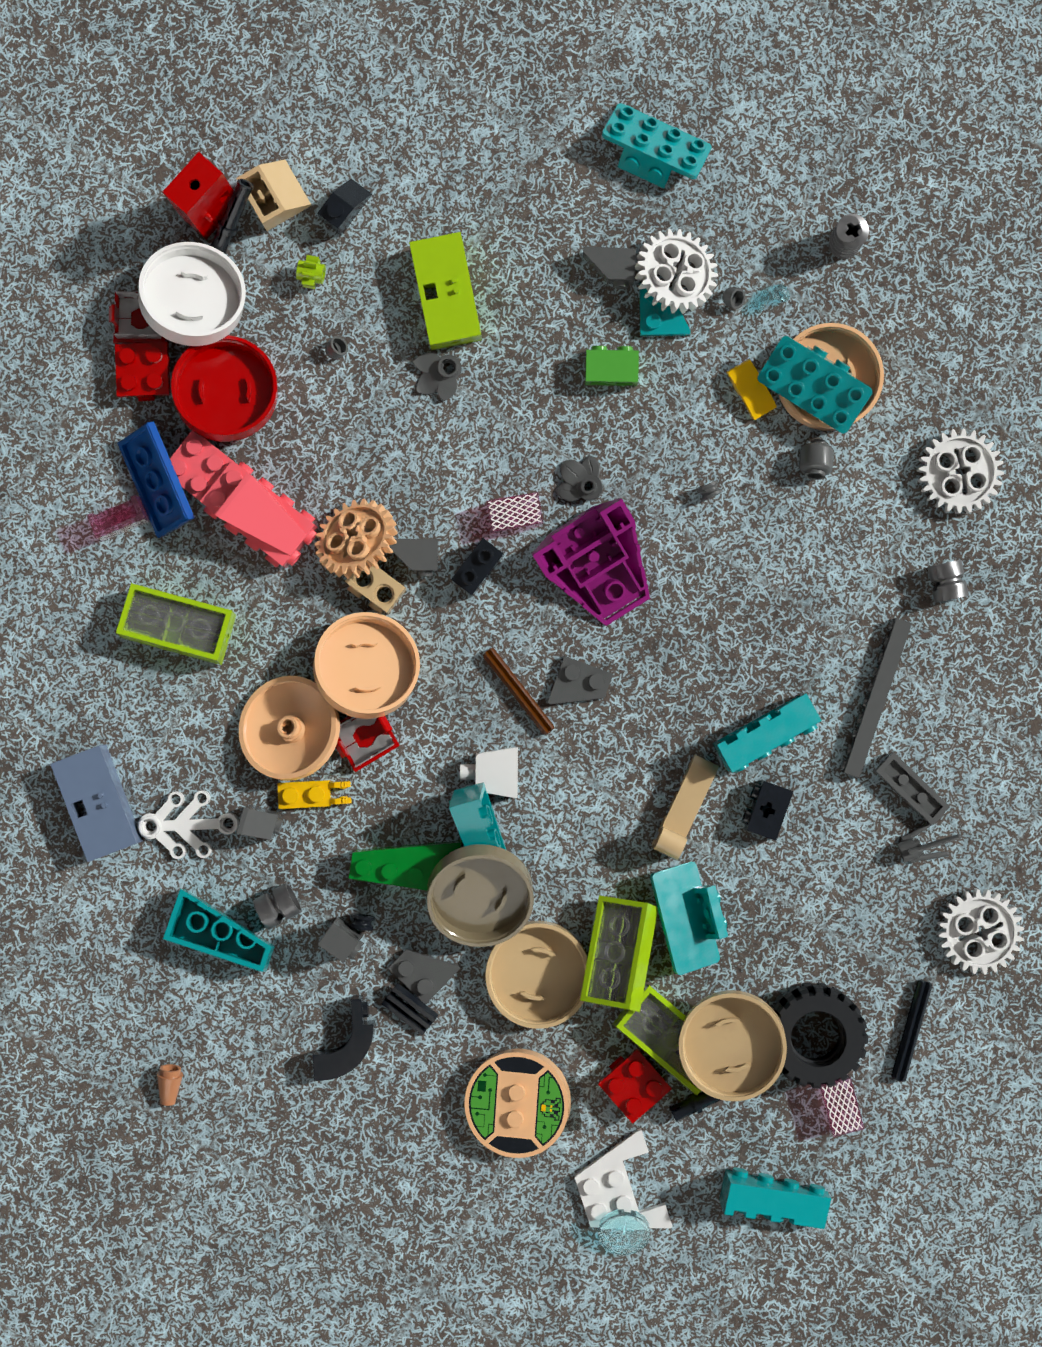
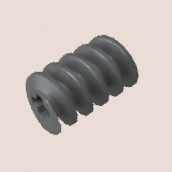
M858 214L843 216L829 237L828 246L831 253L840 259L853 257L868 238L869 226L867 221Z

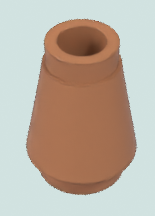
M165 1064L157 1072L159 1098L162 1105L171 1106L176 1103L183 1077L181 1067L178 1065Z

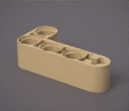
M697 755L693 756L680 783L681 787L675 793L669 806V813L664 817L657 831L659 834L656 840L654 839L651 847L654 850L675 860L679 859L687 842L686 836L717 773L718 765Z

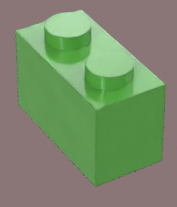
M592 346L591 350H586L585 385L637 386L639 351L633 350L631 346H619L617 350H607L606 346Z

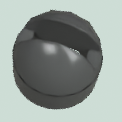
M729 287L723 292L722 300L729 308L739 309L745 302V292L738 287Z
M334 336L326 343L325 351L330 358L339 359L348 352V345L342 337Z

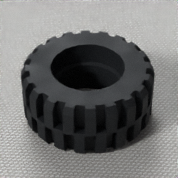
M810 982L802 983V987L797 988L794 985L788 988L789 992L784 996L781 993L776 998L778 1002L774 1006H770L778 1015L786 1036L787 1054L782 1070L783 1075L790 1081L793 1079L798 1085L805 1087L808 1084L814 1089H821L823 1084H826L828 1088L836 1086L835 1081L839 1079L844 1082L850 1078L847 1074L851 1070L857 1071L860 1067L858 1064L859 1059H864L867 1052L864 1049V1045L868 1044V1035L865 1033L867 1025L861 1016V1011L839 989L828 987L824 983L818 982L817 985H812ZM822 1011L828 1013L836 1020L839 1027V1038L835 1047L826 1055L818 1058H806L800 1055L794 1049L791 1041L794 1025L802 1016L810 1012Z

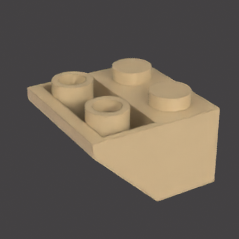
M285 159L258 165L236 178L237 180L241 178L248 180L254 185L248 200L266 231L312 206Z

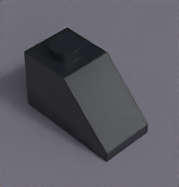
M351 178L330 195L317 214L324 224L342 236L370 199L372 193Z

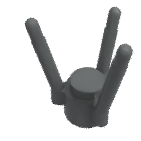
M925 822L911 833L901 836L903 842L897 843L904 863L910 861L912 864L921 860L949 856L950 853L948 851L923 854V851L961 839V835L957 834L921 845L919 839L913 840V838L931 826Z

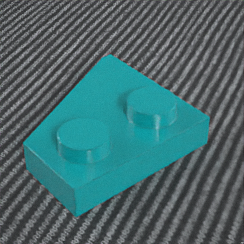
M639 289L640 336H690L691 330L679 308L674 314L671 313L670 306H667L662 311V303L658 302L653 306L654 297L645 298L647 289Z

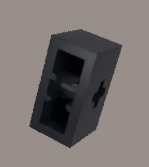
M482 538L451 580L473 597L502 560L504 553Z
M761 780L759 784L755 783L750 798L754 799L751 809L746 808L742 817V823L745 824L744 829L776 841L794 791ZM767 802H769L772 812H766L765 816H763V811L760 810L761 805L766 806Z

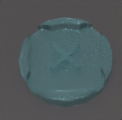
M624 1209L615 1210L601 1219L598 1229L599 1242L610 1253L632 1255L647 1246L650 1240L649 1222L645 1216L637 1211L631 1210L630 1213L624 1212Z

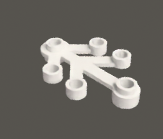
M205 790L196 792L192 802L175 820L164 819L174 807H179L184 803V795H181L179 791L170 793L167 802L155 814L148 813L140 818L138 822L140 835L146 839L156 838L170 851V855L174 859L183 858L187 850L182 843L176 844L165 831L177 832L196 850L197 856L207 858L212 853V846L207 842H202L191 830L219 829L223 834H231L237 830L239 825V819L233 813H225L219 818L190 819L201 806H205L210 802V794ZM200 793L206 795V802L200 803L198 801ZM174 794L180 796L181 800L179 804H174L172 802V796ZM227 818L233 820L232 828L225 826L224 822ZM149 821L155 823L156 828L154 831L148 830L147 823ZM202 845L208 847L209 851L206 855L200 853L199 849ZM176 846L182 848L183 852L180 856L174 854Z

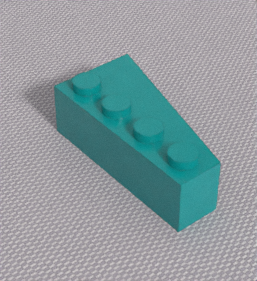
M802 693L712 744L727 771L738 773L747 768L752 761L756 759L759 761L772 754L771 750L780 746L783 748L795 741L793 737L803 733L806 735L818 728L816 724L822 720L807 693Z
M484 782L454 790L452 798L449 800V810L464 847L485 844L506 850Z

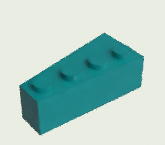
M180 889L163 937L164 940L261 972L267 971L275 948L268 941L186 889Z
M734 1167L732 1171L725 1170L719 1201L724 1215L733 1216L734 1211H738L744 1214L745 1218L756 1219V1216L761 1214L772 1222L780 1223L784 1221V1218H788L789 1222L793 1225L825 1229L831 1197L828 1191H825V1188L820 1185L810 1184L809 1187L800 1186V1183L793 1179L785 1178L784 1182L774 1180V1177L769 1174L759 1173L758 1176L749 1175L745 1169Z

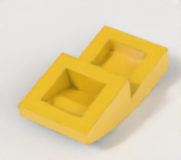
M750 359L726 372L737 394L741 396L752 419L756 420L777 407L768 388L758 381L759 373Z

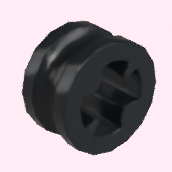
M352 913L354 922L350 924L351 928L366 931L373 930L374 926L371 925V922L375 920V916Z

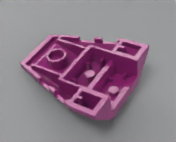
M622 498L592 506L548 534L532 553L545 577L561 588L605 626L650 599L645 570L641 560L640 544L636 534L635 520Z

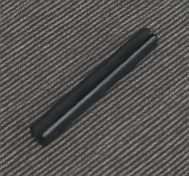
M918 980L891 1074V1077L896 1081L905 1082L907 1079L932 989V984L925 980Z

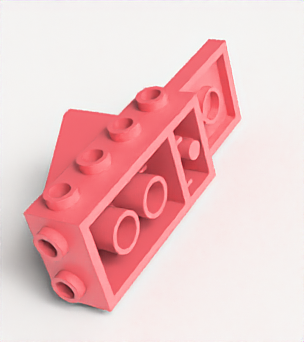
M191 431L171 456L170 460L181 486L206 506L203 511L215 520L217 517L226 522L224 527L235 536L238 533L245 536L247 539L244 543L256 552L259 548L267 554L265 559L276 568L279 565L285 568L289 564L293 566L300 558L301 553L299 551L305 544L309 545L315 539L317 534L315 531L318 527L313 521L316 518L304 509L298 512L292 507L295 503L284 493L279 497L271 491L275 486L263 477L257 480L251 475L254 471L243 461L237 464L204 437Z

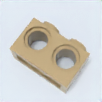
M373 566L370 567L371 582L369 585L361 587L354 573H352L350 579L345 580L350 585L347 590L359 599L364 595L371 601L368 606L379 614L383 610L389 614L407 590L406 587L380 568L376 569ZM383 588H389L392 592V597L388 602H381L378 598V593Z

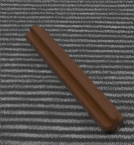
M494 648L487 650L483 654V658L542 734L547 735L554 729L552 722Z

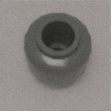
M811 440L810 443L801 447L799 470L808 479H824L833 470L834 449L827 445L825 440Z

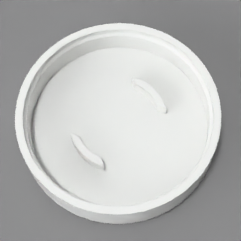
M197 242L174 243L159 249L143 266L138 287L139 307L149 326L165 339L187 346L212 344L229 335L241 319L246 297L244 279L236 264L220 250Z

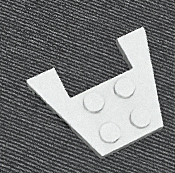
M641 1128L634 1131L629 1137L616 1144L603 1156H600L574 1175L590 1227H673L665 1203L639 1210L623 1161L649 1153Z

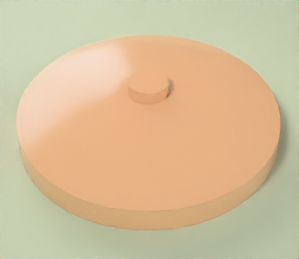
M282 676L260 686L248 699L239 721V741L248 762L260 773L285 781L302 779L319 770L332 755L340 732L338 710L323 698L315 682L300 676Z

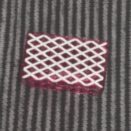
M538 492L486 501L492 534L508 529L537 524L538 526L543 525Z
M133 495L130 496L131 500L99 514H88L87 518L96 539L105 541L150 522L141 498Z
M851 1078L844 1082L839 1079L835 1081L836 1086L829 1088L826 1084L821 1085L820 1090L830 1123L829 1129L833 1137L863 1130L864 1125Z

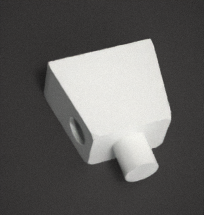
M518 747L476 753V764H460V780H475V784L484 782L489 794L518 798Z

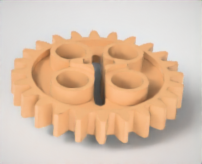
M362 499L360 505L353 500L350 507L343 503V510L333 509L335 516H326L328 523L320 524L323 532L316 534L320 541L314 543L318 549L315 553L320 558L321 564L331 574L334 572L339 578L344 574L347 579H350L352 573L357 578H360L361 571H365L369 575L370 567L373 566L379 569L377 562L379 560L387 561L384 556L385 553H393L389 545L397 543L393 537L398 534L394 528L397 524L390 512L382 504L377 505L374 500L368 504L365 499Z

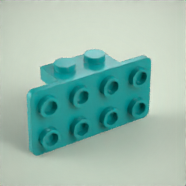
M622 103L617 104L602 132V137L605 140L624 148L617 166L618 168L663 189L669 180L672 170L690 179H697L712 148L711 144Z
M783 336L759 373L758 381L840 433H847L871 397L872 388L853 377L852 373L849 372L851 367L837 359L834 363L826 358L828 353L816 345H814L813 349L809 346L805 347L791 337Z
M693 861L652 873L650 880L674 973L676 975H683L718 963L720 954L716 939L728 937L726 929L727 922L720 906L721 898L716 890V886L701 884L697 865Z

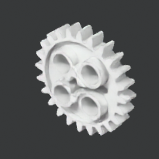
M668 229L665 234L659 231L655 237L651 236L640 248L641 252L636 256L638 262L635 265V269L640 272L637 273L635 279L643 281L638 288L647 289L645 298L654 297L653 306L660 302L662 303V311L667 306H670L671 313L674 314L679 308L681 313L684 314L688 308L694 311L698 305L701 307L706 302V299L708 300L713 294L711 291L717 286L713 281L718 277V274L712 271L717 267V264L710 263L714 254L705 253L708 245L700 247L698 245L700 242L699 237L692 241L690 232L685 237H682L681 229L675 235H673L671 229ZM664 252L669 253L672 258L667 257ZM681 252H683V253H684L683 259H682V261L680 262L678 268H676L675 266L677 265V263L680 261V258H681V257H680V256H681ZM688 262L693 263L696 268H692ZM675 273H676L677 278L673 281V283H672V289H671V291H670V290H669V285H670V282L673 280L674 275H675ZM657 274L661 275L664 278V281L660 280L657 277ZM681 284L686 286L688 291H685L681 287Z
M954 429L950 430L949 438L944 433L940 434V442L936 439L931 440L930 444L933 449L930 447L923 449L924 453L928 456L919 458V461L924 466L917 469V472L924 473V476L917 481L925 482L926 484L921 492L929 491L931 493L927 501L935 498L937 500L936 508L945 504V512H950L952 507H954L955 514H960L962 507L966 514L971 513L972 505L976 510L981 509L980 501L989 504L991 501L988 495L995 496L998 494L993 487L1002 485V482L996 478L1004 475L1003 471L997 470V467L1003 464V461L995 460L1000 451L991 452L990 450L994 443L991 442L985 445V435L976 439L975 430L966 436L965 429H961L958 436ZM954 449L958 450V459L956 454L954 453ZM966 450H971L975 453L976 459L974 463L966 460ZM941 455L949 458V468H944L940 465L939 458ZM958 468L965 469V474H956L955 470ZM972 475L980 478L981 485L979 488L971 485L970 479ZM946 481H952L955 484L956 490L953 494L946 491ZM963 486L967 491L966 494L962 492Z
M974 888L973 896L965 890L963 891L964 899L955 895V905L946 903L950 911L948 913L940 912L945 917V921L937 922L938 925L943 927V931L937 932V935L945 939L939 943V946L948 947L943 954L946 957L953 956L951 963L954 965L961 962L960 969L963 971L970 965V972L976 974L978 967L984 975L987 974L988 967L992 971L997 972L998 963L1006 968L1007 965L1004 959L1014 960L1015 958L1011 954L1012 950H1021L1015 945L1016 941H1024V938L1017 935V932L1024 930V927L1016 925L1022 919L1019 915H1013L1017 908L1015 906L1007 907L1010 902L1007 898H1003L1000 901V893L995 892L991 897V892L988 889H985L981 895L980 890ZM988 908H992L993 917L988 921H984L983 912ZM967 917L969 920L967 928L960 930L958 928L959 920ZM999 922H1002V925L1000 927L991 928ZM979 926L986 929L982 931V937L974 934L979 931ZM996 933H1001V943L994 946L992 944V937ZM962 935H970L963 938L961 941H959L958 939ZM971 942H976L978 945L977 951L973 954H968V945Z

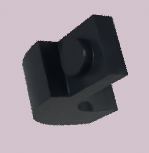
M353 995L351 998L352 1034L350 1039L338 1048L314 1051L312 1055L314 1081L339 1078L356 1068L366 1056L374 1038L376 1023L375 1020L365 1021V1017H369V1003L364 1001L363 995Z

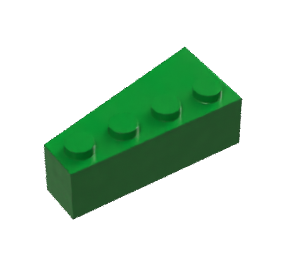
M462 840L357 849L352 853L349 879L427 891L429 877L434 867L447 854L461 848Z

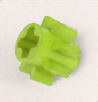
M307 255L306 261H298L296 279L302 280L301 285L305 288L315 289L316 283L323 284L326 265L320 264L321 260L317 256Z

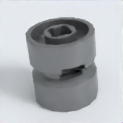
M962 560L927 567L930 581L935 583V586L932 588L935 603L969 596L966 581L961 580V577L964 575Z
M288 883L273 889L272 895L266 893L253 900L255 910L268 930L281 924L284 917L290 919L302 912L300 903Z

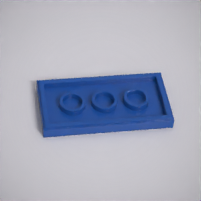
M154 421L147 422L117 443L157 538L170 534L195 518Z

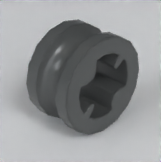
M718 480L696 490L697 493L702 495V502L723 492L717 486Z

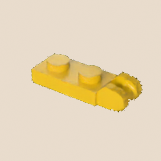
M330 780L277 783L279 809L327 807L331 806V804L351 803V797L340 796L339 798H331V788L346 789L351 787L350 781L330 782Z

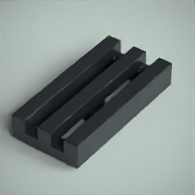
M399 983L395 985L381 1003L422 1036L439 1015Z

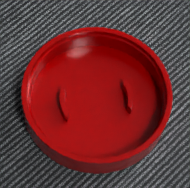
M227 335L225 338L212 344L190 346L180 356L172 373L171 392L177 413L193 432L206 439L232 442L247 438L265 426L277 404V377L270 359L255 344L240 337Z

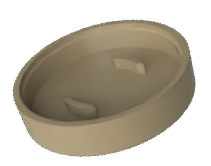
M476 844L456 849L437 863L429 877L427 908L430 918L443 935L459 944L472 947H486L505 942L523 929L533 910V885L528 869L514 854L497 846Z

